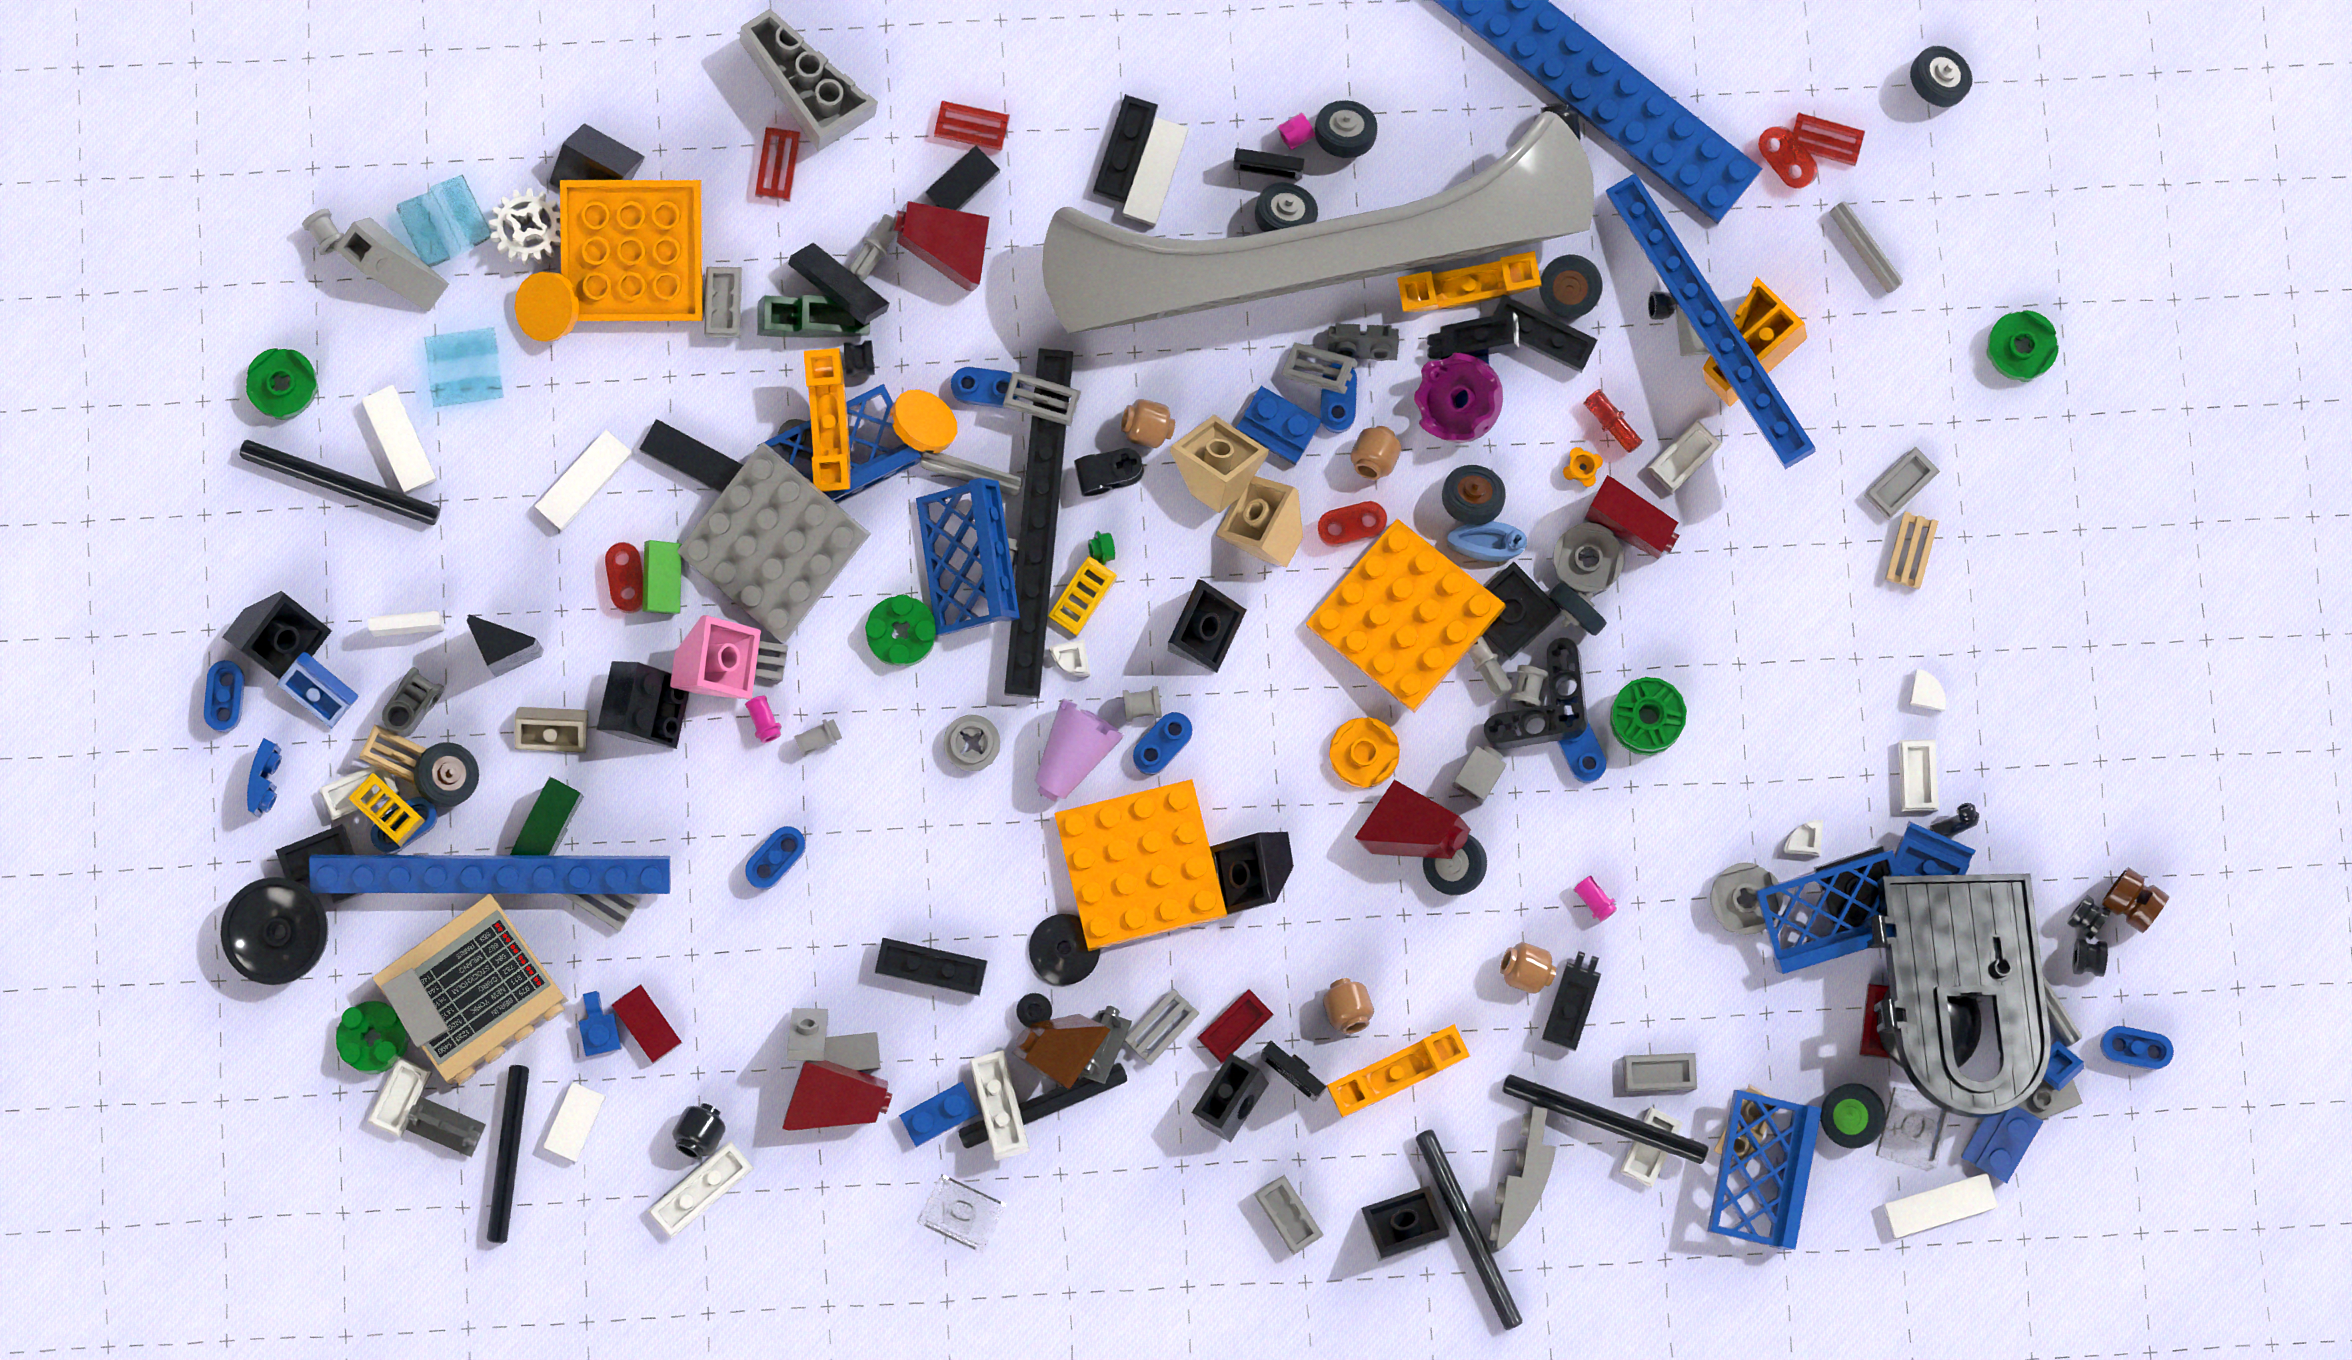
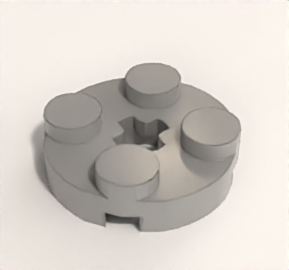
M1582 523L1569 529L1558 539L1553 551V567L1557 580L1567 585L1576 593L1587 594L1590 591L1592 594L1606 591L1618 579L1624 565V551L1621 544H1619L1614 534L1608 528L1596 523ZM1586 550L1593 551V557L1598 559V563L1591 564L1590 568L1584 567L1583 562L1578 559V555H1584Z
M1738 863L1725 869L1713 883L1710 894L1711 909L1717 921L1727 931L1741 935H1752L1765 930L1766 927L1755 890L1779 883L1777 878L1771 872L1753 863ZM1746 889L1748 894H1755L1756 900L1751 902V908L1747 909L1743 904H1738L1737 898L1741 896L1740 890ZM1781 892L1766 896L1770 911L1776 914L1779 913L1783 903V894Z

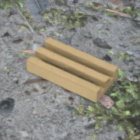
M1905 511L1902 515L1885 580L1919 590L1939 521L1934 519L1928 520L1920 515L1914 516L1911 515L1912 513ZM1909 523H1911L1915 527L1901 576L1895 575ZM1922 527H1925L1928 530L1914 580L1909 579Z
M375 724L361 751L359 759L415 785L414 772L375 755L370 750L373 749L414 769L416 760L376 742V737H380L418 756L426 748Z

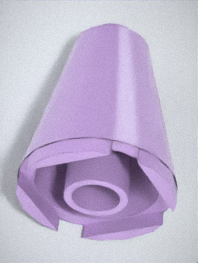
M1062 699L1059 704L1035 778V782L1040 785L1037 791L1052 801H1056L1058 797L1066 799L1124 736L1123 733L1118 732L1117 728L1094 713L1082 709L1079 711L1076 709L1077 704L1067 699Z

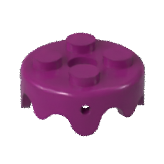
M1453 353L1452 356L1446 359L1430 361L1422 367V382L1414 394V401L1422 416L1419 425L1425 431L1449 442L1465 443L1474 441L1491 430L1502 410L1503 388L1498 375L1490 365L1467 354ZM1466 390L1468 402L1463 408L1458 409L1455 403L1456 396L1459 392Z

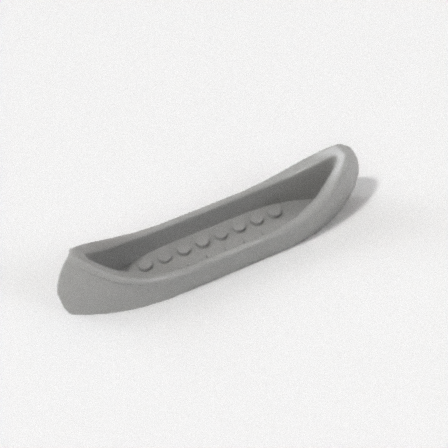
M1546 111L1535 119L1524 135L1505 155L1483 172L1442 193L1404 205L1244 237L1197 241L1152 237L1124 230L1095 219L1073 207H1062L1052 217L1043 246L1042 269L1044 286L1055 314L1068 333H1076L1209 310L1450 262L1590 230L1594 210L1593 174L1588 157L1579 139L1557 114Z

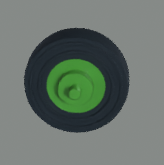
M1858 1083L1841 1085L1833 1089L1826 1096L1821 1106L1820 1120L1824 1132L1834 1143L1842 1147L1855 1149L1867 1146L1874 1142L1884 1129L1886 1110L1883 1101L1874 1090Z

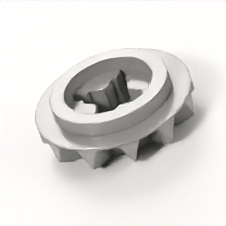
M965 715L956 719L950 724L944 735V750L948 759L953 765L964 771L982 770L993 763L1000 751V736L997 728L991 721L979 715ZM962 732L971 738H974L976 735L979 736L982 732L984 733L978 742L983 752L982 754L973 749L961 754L966 746L964 737L961 735Z

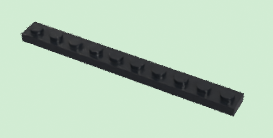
M1039 348L1036 378L1070 388L1074 351ZM1036 387L1034 389V393L1069 403V397ZM1033 401L1034 406L1064 415L1067 413L1065 410ZM1033 415L1031 419L1015 579L1020 619L1011 621L1004 695L1040 699L1067 425Z

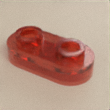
M1774 126L1766 129L1761 134L1758 143L1759 150L1786 185L1799 189L1809 186L1814 182L1818 173L1816 161L1791 130L1784 126ZM1773 138H1776L1780 143L1777 151L1771 147V140ZM1794 165H1798L1801 168L1802 173L1800 177L1793 175L1792 169Z
M1373 501L1330 510L1321 516L1318 522L1317 533L1320 540L1330 547H1340L1375 538L1384 531L1387 523V514L1380 504ZM1365 516H1372L1375 519V524L1367 527L1363 524L1362 519ZM1333 524L1340 526L1341 533L1339 535L1330 534L1328 531L1329 526Z
M626 542L616 543L608 549L605 555L611 599L619 611L628 614L636 613L643 608L644 572L641 556L632 544ZM620 554L629 556V560L625 565L616 563V559ZM627 588H632L635 591L631 599H624L622 597V592Z

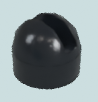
M1662 291L1650 293L1648 312L1652 320L1666 319L1674 313L1675 309L1670 307L1675 304L1671 294Z

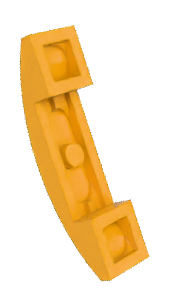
M1535 251L1500 257V261L1432 274L1431 271L1397 277L1403 313L1470 305L1502 298L1503 294L1510 296L1541 286Z
M840 349L804 351L806 386L809 390L813 457H811L813 484L822 492L850 490L849 429Z
M1455 1024L1326 1086L1343 1118L1470 1057V1054Z

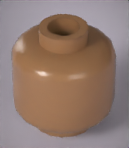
M1138 399L1132 405H1127L1121 421V431L1125 432L1129 442L1151 448H1159L1165 439L1170 440L1175 429V419L1170 418V410L1167 405L1144 399Z
M1376 426V428L1363 429L1350 455L1356 472L1370 480L1389 476L1400 456L1401 443L1395 437V433L1388 427Z
M1521 942L1516 944L1514 948L1509 947L1506 950L1501 961L1500 972L1504 974V980L1509 986L1536 994L1544 986L1552 984L1556 974V967L1552 965L1550 952Z
M1349 978L1333 982L1330 985L1331 989L1324 995L1322 1000L1330 1025L1344 1034L1357 1033L1367 1028L1369 1020L1374 1014V1008L1367 988L1363 983L1351 982Z

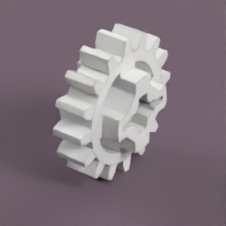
M531 188L527 189L526 196H520L517 189L513 190L514 199L509 200L502 196L503 208L493 207L492 209L493 215L498 219L489 220L490 229L497 230L490 234L492 242H500L497 246L499 254L509 251L508 258L512 263L519 256L522 258L524 266H527L529 258L532 257L535 258L538 264H541V255L543 253L551 258L554 256L552 245L561 247V238L557 235L561 234L559 223L560 211L554 212L558 207L557 201L554 199L546 203V193L543 191L538 197H534ZM527 206V208L518 211L515 210L517 208ZM543 212L546 213L551 221V229L541 223ZM529 222H533L534 229L528 228L525 232L522 231L521 224L527 226ZM504 225H507L508 229L514 231L511 242L504 233ZM540 243L537 246L527 248L529 245Z

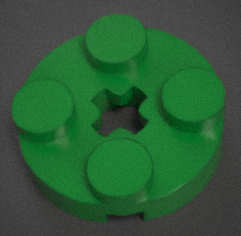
M2023 310V312L2008 313L1996 322L1989 333L1988 347L1986 349L1987 357L1995 369L2005 377L2021 382L2032 381L2034 378L2045 374L2057 358L2059 344L2057 345L2055 328L2046 317L2035 311ZM2025 337L2030 340L2028 347L2032 351L2030 353L2024 351L2021 354L2016 350L2017 346L2014 344V340L2021 341Z
M268 349L260 353L251 362L247 371L246 393L250 401L261 413L274 417L277 420H285L305 411L314 400L319 389L313 366L303 354L296 350ZM279 375L281 378L290 377L288 389L285 391L282 389L278 391L273 390L276 385L274 381L276 376Z
M904 594L886 598L878 603L869 614L865 626L867 642L872 653L883 663L892 666H912L921 662L932 651L935 643L936 627L933 614L924 603ZM896 623L900 625L907 623L910 626L907 630L910 636L904 640L901 636L897 639L892 637V634L895 632L893 626Z
M367 1001L344 1011L336 1032V1046L342 1060L359 1072L379 1074L388 1071L399 1057H403L407 1051L410 1037L394 1008L383 1002ZM375 1029V1032L381 1034V1037L374 1041V1046H369L365 1036L370 1030Z

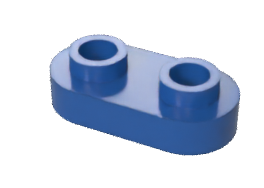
M1332 363L1328 367L1341 370L1342 365ZM1353 368L1350 371L1353 375L1351 381H1346L1345 383L1347 387L1345 394L1321 388L1320 419L1324 428L1332 433L1346 432L1352 427L1355 420L1357 375ZM1322 375L1323 378L1333 380L1331 376ZM1335 408H1341L1345 415L1337 419L1332 416L1331 412Z
M976 367L960 368L951 379L952 394L959 402L964 404L1006 408L1003 407L1006 393H999L996 388L1000 383L1009 385L1012 373ZM965 379H972L975 382L971 389H965L961 384ZM1018 382L1016 387L1021 389L1020 383ZM1013 396V399L1017 401L1020 398L1018 396Z
M222 660L213 664L208 671L203 713L206 723L213 730L222 733L232 731L241 721L245 676L242 669L234 662ZM231 674L233 676L232 683L228 686H223L221 683L223 676ZM223 709H228L230 712L229 718L225 721H220L218 719L219 712Z
M1178 712L1164 715L1136 745L1133 752L1135 767L1146 775H1155L1163 771L1191 740L1193 729L1190 720L1184 714ZM1172 724H1178L1182 731L1179 735L1173 736L1168 732V727ZM1147 750H1154L1157 752L1158 757L1155 761L1150 762L1144 758V753Z
M1574 714L1568 715L1567 721H1564L1567 727L1573 726V721L1576 720ZM1589 722L1585 732L1579 737L1557 741L1575 779L1583 783H1593L1602 777L1606 770V758ZM1583 759H1593L1595 768L1591 770L1585 769L1582 764Z
M414 797L407 800L406 803L415 812L420 810L426 812L425 822L401 847L394 841L390 843L385 842V832L374 824L370 833L373 845L385 854H394L431 831L438 820V812L434 804L428 802L423 797ZM399 807L381 819L386 822ZM404 813L390 828L395 831L409 815Z
M785 826L777 829L746 864L745 874L752 886L757 889L767 890L779 883L805 853L806 841L802 833L794 827ZM785 840L794 841L795 847L792 851L785 852L782 850V843ZM767 866L771 869V873L767 878H760L758 876V869L760 867Z
M2115 1026L2107 1030L2100 1040L2101 1052L2108 1060L2129 1066L2158 1070L2167 1066L2174 1055L2173 1045L2166 1036L2145 1030ZM2114 1039H2120L2123 1042L2124 1047L2122 1051L2114 1050L2112 1047ZM2149 1046H2154L2158 1049L2159 1055L2156 1059L2149 1057L2147 1053Z

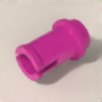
M765 695L755 697L745 703L757 730L754 733L756 738H760L762 743H768L781 736L780 729L782 726L780 723H776Z
M1591 875L1573 889L1593 912V919L1598 918L1600 922H1603L1616 912L1615 899H1609Z

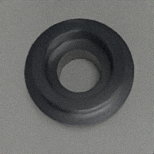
M1027 994L1018 1002L1017 1017L1025 1027L1029 1028L1032 1023L1050 1020L1052 1017V1005L1047 997L1042 994ZM1032 1004H1037L1041 1007V1013L1037 1017H1031L1027 1013L1028 1007Z

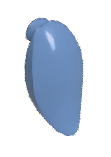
M1491 521L1483 525L1465 524L1448 534L1446 543L1450 549L1462 555L1482 561L1500 562L1519 556L1527 546V537L1523 531L1514 526Z

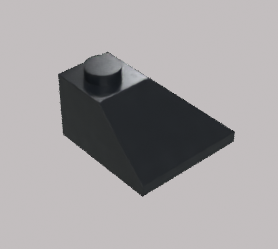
M280 591L243 609L222 638L280 680L303 652L313 657L332 630L287 594Z
M1258 832L1210 846L1227 916L1276 903L1294 867L1288 832Z

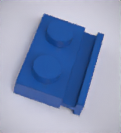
M1261 386L1236 429L1272 453L1296 466L1321 425L1322 420Z
M1908 821L1906 831L1898 844L1894 856L1899 873L1904 876L1966 875L1970 860L1976 850Z
M2015 1106L1998 1115L1983 1117L1962 1152L1961 1158L1970 1161L1980 1169L2008 1183L2043 1124V1120L2019 1106Z

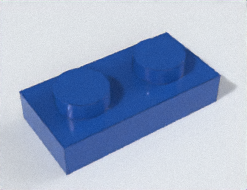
M962 1081L899 1116L917 1148L980 1113Z

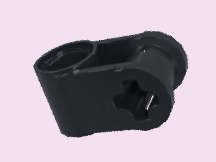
M1122 448L1102 454H1091L1074 460L1081 495L1084 497L1100 495L1110 490L1132 486L1138 483L1144 474L1140 454L1130 448ZM1129 460L1130 464L1133 465L1132 472L1125 474L1124 469H1122L1123 462Z

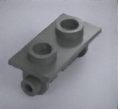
M1336 323L1335 326L1328 327L1329 352L1355 359L1397 360L1399 329L1392 328V325H1367V335H1360V324Z
M1107 1006L1105 1010H1099L1094 1021L1109 1028L1110 1032L1079 1076L1103 1084L1106 1083L1132 1024L1131 1020L1118 1016L1120 1011L1117 1008Z
M420 1096L416 1106L413 1105L408 1114V1119L410 1120L406 1130L472 1157L486 1124Z

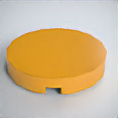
M545 271L532 274L521 283L515 298V314L523 332L533 340L553 342L559 340L562 336L568 335L573 330L578 319L579 302L578 297L574 296L571 289L574 287L567 278L560 273Z
M907 390L898 396L890 409V417L893 415L894 420L892 426L896 434L904 443L915 450L925 452L927 449L930 451L934 450L933 453H940L951 445L958 433L957 421L952 410L943 400L932 393L923 390Z
M1370 717L1351 719L1340 726L1331 740L1329 751L1332 769L1339 778L1353 787L1360 788L1378 786L1390 778L1398 765L1400 755L1398 739L1391 728L1382 721Z

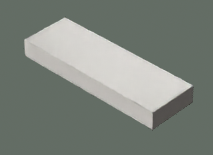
M1155 118L1122 216L1154 227L1156 226L1189 131L1188 127Z
M392 384L362 398V403L404 494H409L437 481L394 385Z
M605 429L534 507L562 532L633 455L632 451Z
M1004 1050L969 1059L995 1161L1030 1152Z
M729 1141L648 1210V1212L670 1239H673L753 1171L754 1168L732 1141Z
M1988 1173L1883 1204L1894 1239L1998 1208Z

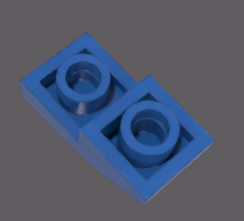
M263 738L255 755L247 789L248 811L259 818L263 812L268 813L276 801L277 794L274 792L277 786L267 780L266 777L268 774L273 775L282 760V756L279 755L282 749L266 738Z

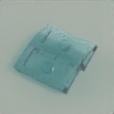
M463 174L433 185L429 192L397 204L396 210L421 260L430 268L450 260L491 238L490 234L492 232Z
M495 326L424 337L433 408L504 397Z

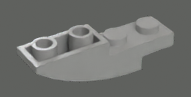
M1533 1106L1530 1110V1115L1523 1114L1520 1135L1526 1136L1524 1150L1518 1149L1515 1162V1171H1521L1520 1177L1508 1175L1505 1177V1183L1498 1182L1495 1204L1501 1205L1499 1219H1492L1489 1235L1490 1240H1495L1494 1249L1502 1250L1519 1233L1533 1213L1546 1187L1556 1151L1555 1146L1542 1144L1547 1108Z

